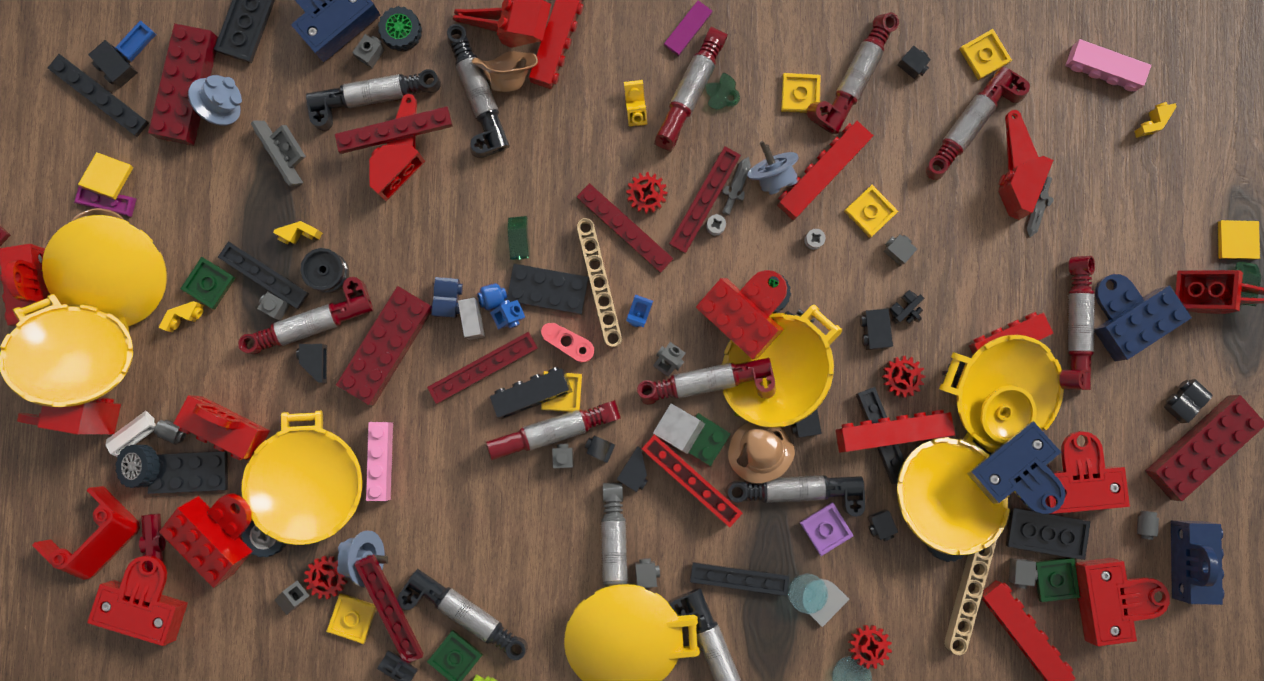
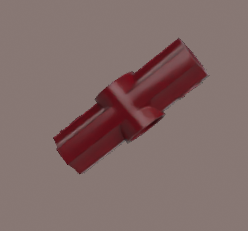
M141 515L142 536L139 540L140 552L143 553V556H155L163 562L166 540L159 533L161 530V515ZM147 561L145 563V569L151 572L153 569V563L151 561Z

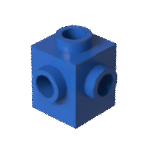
M509 300L503 301L499 304V307L490 312L498 330L509 327V329L520 325L519 321L525 318L518 300L513 302Z

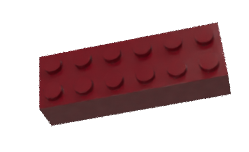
M174 23L148 131L155 138L191 146L195 145L201 118L190 104L188 90L194 81L211 76L216 55L214 48L218 37L211 30Z
M397 286L336 386L364 403L374 406L432 313V306Z
M1241 395L1227 396L1146 469L1145 472L1170 500L1183 501L1264 428V420Z

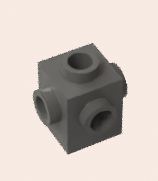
M670 342L666 348L663 346L656 354L659 358L653 366L669 377L674 369L678 371L684 363L682 358L685 352Z

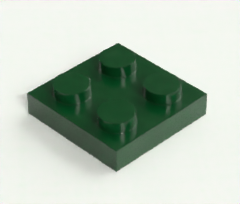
M201 257L180 289L215 310L236 277Z
M698 413L695 418L705 423V426L688 453L711 466L731 433Z
M1075 558L1036 562V570L1038 572L1036 584L1040 602L1080 598Z
M452 630L427 663L449 681H462L483 654Z

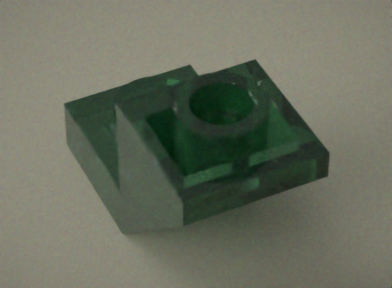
M527 216L508 218L507 229L510 260L528 259L530 257Z
M1238 261L1235 269L1243 272L1242 283L1260 287L1262 277L1258 264ZM1241 292V298H1258L1259 295ZM1241 304V305L1256 306L1257 304Z

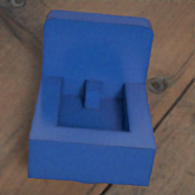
M635 295L626 321L630 322V325L634 327H644L653 301Z

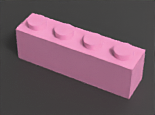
M1081 39L1072 46L1066 66L1071 68L1072 71L1089 74L1091 78L1106 80L1108 84L1122 86L1127 91H1137L1145 85L1151 68L1150 64Z
M369 422L366 501L391 500L393 423Z

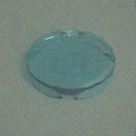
M807 573L794 578L790 583L788 595L793 607L800 612L810 614L816 613L823 608L827 602L828 591L823 580L816 575Z
M852 656L839 660L832 671L833 681H872L871 670L865 668L864 663L861 666L858 665V659L854 660L851 658Z

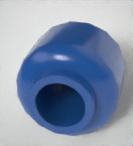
M494 283L481 287L477 297L481 308L484 307L486 310H492L499 307V304L504 299H507V294L504 288Z

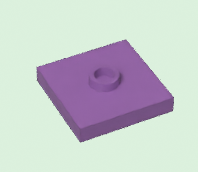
M833 502L799 522L820 556L854 536Z

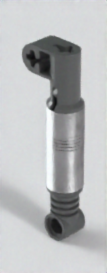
M603 483V503H606L604 504V508H606L604 513L606 514H604L601 520L602 560H605L602 561V577L605 587L627 584L626 519L621 514L623 512V509H621L623 504H620L623 502L622 483Z

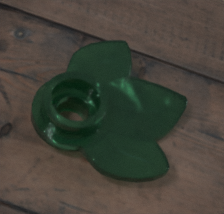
M722 73L720 83L706 84V92L711 97L708 105L711 108L734 107L739 103L740 94L735 89L736 82L730 75ZM731 95L734 97V100L730 101L727 97Z

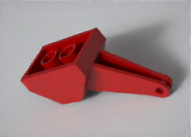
M504 0L502 8L455 9L454 14L456 15H453L452 19L458 23L495 31L502 44L514 48L543 41L551 4L544 0Z
M412 94L403 96L396 119L417 114V101ZM416 136L389 142L372 152V157L369 159L370 187L387 202L426 162L416 150Z
M1011 110L1005 116L1008 173L1001 176L998 183L1001 186L998 192L1008 215L1020 220L1033 213L1054 160L1045 156L1038 157L1021 113L1018 110Z
M1240 270L1177 271L1175 294L1189 312L1227 314L1240 311V304H1264V298H1241V292L1264 295V288L1242 283L1243 272Z

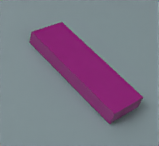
M697 0L666 40L664 46L677 56H680L713 11Z
M79 186L74 203L92 208L107 209L117 214L132 217L137 199L118 194L116 200Z

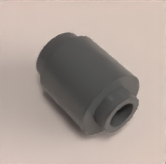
M160 420L154 429V434L158 438L175 445L183 442L186 433L178 430L179 426L169 420Z
M1140 511L1137 522V534H1141L1143 539L1153 540L1154 536H1158L1159 518L1157 517V512Z

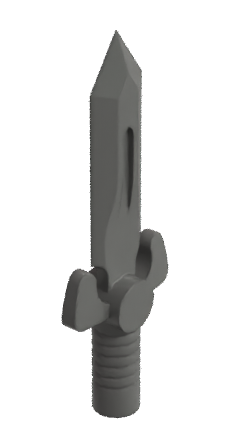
M749 156L739 163L730 186L732 191L729 192V186H726L722 192L729 196L722 212L725 215H730L736 199L744 200L745 192L742 191L738 196L737 193L742 190L751 167Z
M1047 176L1034 211L1031 213L1027 225L1029 237L1038 232L1046 205L1050 206L1054 200L1048 194L1052 182L1051 177Z

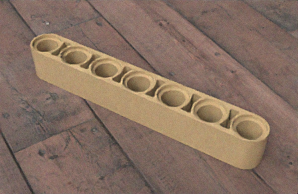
M583 218L578 222L577 230L604 340L608 347L616 348L622 341L621 332L595 227L590 219ZM584 224L591 226V230L587 233L581 231V227ZM587 243H594L596 245L593 251L586 250L585 246ZM592 261L600 263V267L595 270L591 269L589 265ZM597 279L604 280L605 284L602 288L594 286V282ZM602 297L609 299V304L605 307L599 305V299ZM605 316H612L614 322L611 325L604 324L603 319ZM616 334L619 340L617 343L611 344L608 342V336Z
M997 539L985 548L983 554L980 555L979 551L968 554L944 643L945 647L956 655H962L968 649ZM976 564H979V566H980L979 572L974 573V571H973L974 566H975ZM974 583L975 589L969 592L968 586ZM969 602V609L967 611H964V603ZM964 621V628L958 630L959 622ZM959 640V646L953 649V642Z

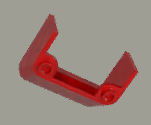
M104 486L89 487L86 490L100 504L93 512V520L99 528L73 554L66 549L59 548L51 539L32 544L54 568L82 580L93 578L140 529L139 521Z

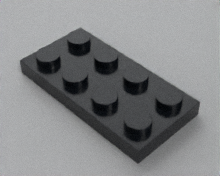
M232 0L214 50L218 53L252 63L275 0Z
M513 264L507 300L510 302L518 300L519 304L582 315L589 277Z
M227 451L157 454L160 463L159 474H157L156 480L151 485H148V494L228 490Z
M1011 508L1006 546L1085 560L1091 521Z

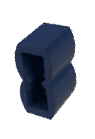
M435 277L432 316L457 318V314H460L458 299L459 295L463 293V284H460L459 279Z

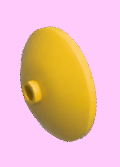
M1011 385L1000 387L994 390L982 405L980 414L982 428L991 439L1005 443L1027 424L1035 422L1036 405L1034 399L1026 390Z

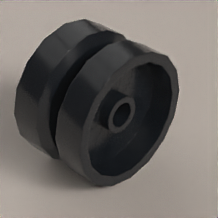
M314 249L306 254L301 262L300 272L302 279L308 286L322 293L339 291L343 287L344 281L349 278L347 262L342 256L330 249Z

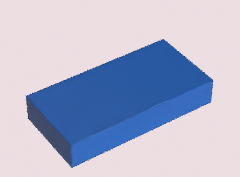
M140 20L115 48L132 62L157 34Z

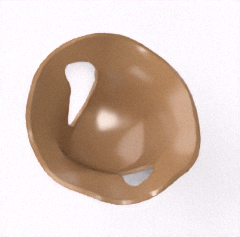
M509 51L489 61L474 58L472 63L485 71L491 82V88L494 91L510 92L522 87L528 69L534 67L538 63V59L534 53ZM521 59H526L525 68L514 69Z
M751 422L744 424L734 433L728 451V459L732 469L741 478L750 483H765L777 479L786 472L795 455L794 446L781 427H763ZM777 431L780 434L782 440L773 432ZM746 444L748 464L747 467H742L737 463V459L742 456Z

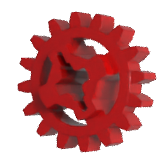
M649 172L644 177L639 173V179L633 177V184L628 183V187L631 190H626V194L631 195L627 198V201H633L631 207L635 208L637 206L638 212L640 213L643 209L645 214L648 213V210L655 213V207L661 209L660 203L666 202L663 196L668 194V192L663 191L667 187L666 184L661 185L663 179L657 180L656 174L650 177ZM648 181L646 184L640 185V183ZM654 185L658 187L660 194L655 191ZM650 187V194L644 199V192ZM634 192L639 195V202L636 200ZM651 201L655 202V203H653V204L646 205L648 202H651Z
M901 356L900 360L898 357H895L894 363L888 361L889 368H883L887 374L882 376V378L887 379L883 385L890 386L888 392L894 390V396H898L901 393L902 398L906 397L907 393L909 396H914L913 390L919 392L918 386L924 385L921 379L926 377V375H921V371L924 368H918L920 362L913 363V357H909L906 360V356ZM903 364L909 365L912 369L906 368ZM906 374L907 377L901 380L900 376ZM895 384L901 385L904 389L898 388Z
M322 556L321 560L319 558L314 559L315 564L310 563L308 565L311 570L305 571L308 578L304 579V582H309L306 589L312 588L311 595L313 596L318 593L319 599L323 598L324 595L326 599L331 598V594L334 597L339 595L338 591L344 590L342 584H346L348 581L344 579L345 576L343 574H339L337 571L338 560L334 561V556L329 557L328 560L326 556ZM327 565H331L334 569L328 568ZM328 574L329 578L324 580L323 577ZM318 586H323V587H325L326 590H323V589L319 588Z
M863 625V630L856 628L858 633L851 634L854 640L848 641L849 644H852V648L848 650L854 652L851 658L854 660L858 659L857 664L861 666L864 663V667L868 669L870 664L874 669L877 668V663L883 666V659H890L886 654L892 652L891 649H888L892 642L886 641L889 635L882 634V628L876 630L875 625H871L870 629L868 625ZM872 633L877 635L880 640H875ZM870 643H872L873 647L868 650L867 646H870ZM860 653H865L868 660L864 659Z

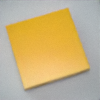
M993 29L959 49L978 80L1012 61Z
M783 73L781 112L807 113V108L811 103L820 102L821 75Z
M96 152L78 185L84 189L116 200L133 167L130 164Z
M873 185L844 210L869 238L898 212Z
M1218 221L1219 259H1260L1259 221Z
M566 373L573 392L542 403L541 410L566 412L579 410L582 374Z
M340 593L326 632L364 644L376 611L375 605Z

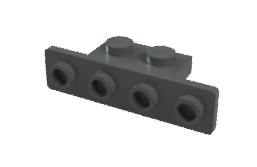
M252 121L251 125L255 134L260 138L274 165L282 174L284 181L289 186L301 185L303 181L294 167L306 156L287 125H281L272 133L266 121Z

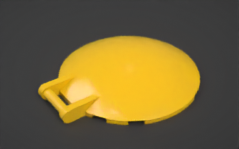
M105 215L85 216L64 225L48 242L42 261L43 278L50 295L54 294L61 305L67 304L68 307H80L81 305L96 307L99 311L106 314L110 313L126 327L128 332L129 326L144 320L159 305L166 290L167 271L161 252L157 250L152 243L153 240L145 232L130 225L125 220Z
M54 294L48 295L46 299L26 307L13 309L19 322L16 324L17 327L10 334L6 335L1 344L0 372L8 387L25 400L50 407H69L84 404L111 391L127 374L133 358L132 340L126 327L112 314H106L99 311L98 308L88 305H81L80 307H68L67 304L61 305Z
M815 304L810 306L801 317L784 313L772 314L770 317L784 330L757 359L752 360L732 340L728 343L724 351L725 355L722 365L732 362L739 364L769 357L775 378L776 392L769 399H763L757 394L754 380L723 390L728 404L745 420L763 427L777 428L789 426L811 415L825 399L834 374V360L830 345L842 333V329L828 320ZM814 317L829 330L827 335L810 322ZM763 378L764 388H768L766 378Z
M1008 335L996 338L982 346L971 358L953 352L951 355L952 361L945 380L939 387L940 390L957 395L958 413L968 433L980 443L998 449L1004 443L991 439L984 432L980 420L982 405L994 390L1009 385L1026 390L1034 399L1036 405L1035 423L1042 431L1047 430L1056 418L1064 393V389L1061 388L1059 382L1062 369L1058 360L1050 352L1051 350L1042 342L1023 335ZM960 361L965 362L957 387H951Z
M322 410L315 411V413L300 414L283 412L281 414V431L260 444L245 467L242 479V497L250 506L254 524L263 533L287 544H312L334 535L352 518L362 494V472L358 459L352 449L341 438L323 429ZM315 420V426L290 427V422Z
M968 432L964 439L957 440L943 437L933 439L918 446L903 463L897 484L900 510L912 532L929 547L951 555L973 554L990 546L1002 533L1009 516V496L1000 503L993 504L967 474L989 456L988 453L973 443V440L991 454L996 450L980 443Z
M629 584L605 587L596 591L595 594L586 600L584 599L574 609V613L565 629V653L571 668L582 681H662L673 670L679 658L695 657L700 654L696 633L698 617L696 615L677 616L668 601L659 594L646 590L645 587ZM688 626L689 646H683L682 627Z

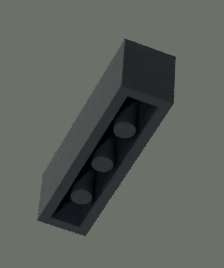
M555 367L548 370V374L542 376L537 374L530 377V381L525 383L523 381L512 384V388L507 390L505 388L494 391L495 394L491 395L490 399L497 418L504 419L573 391L565 370Z

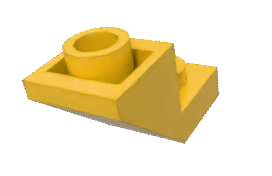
M643 80L624 82L628 125H646L647 114Z
M1167 102L1155 105V109L1149 112L1151 121L1142 123L1141 127L1134 131L1136 138L1152 135L1162 130L1174 112L1176 103L1168 105Z
M302 221L277 228L273 232L279 236L278 240L287 245L289 242L296 244L300 235L312 240L313 237L320 239L323 234Z
M193 301L167 310L159 328L174 332L180 325L181 317L196 322L203 313L202 308L204 305Z

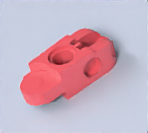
M547 323L542 327L541 334L543 339L574 360L586 363L592 359L594 347L589 340L555 323ZM568 336L572 339V343L570 346L565 347L561 344V341L564 337ZM580 348H586V353L580 354Z

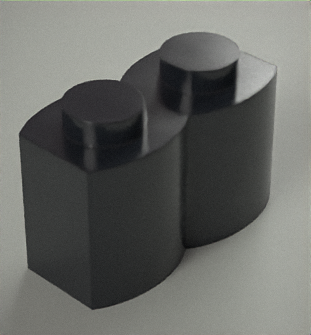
M1196 379L1183 381L1178 387L1177 394H1172L1166 400L1167 404L1164 408L1180 423H1189L1213 396Z

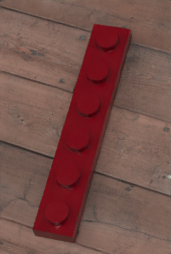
M448 106L336 133L335 138L338 152L344 154L450 128L453 125Z
M724 146L669 243L670 246L686 254L740 159V154Z
M590 183L577 196L580 202L660 274L673 261V258Z
M528 331L427 388L435 403L439 404L537 350L538 347Z
M375 555L357 560L354 565L401 658L407 663L423 658L424 653Z

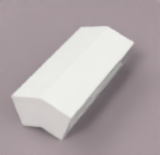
M144 411L106 439V447L109 453L117 457L126 446L135 445L153 432L156 426L154 418L147 411Z

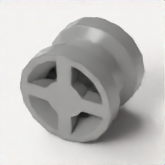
M717 214L712 215L706 224L708 233L713 236L722 234L726 227L724 217Z
M820 229L810 230L804 239L806 247L811 250L820 248L825 242V234Z

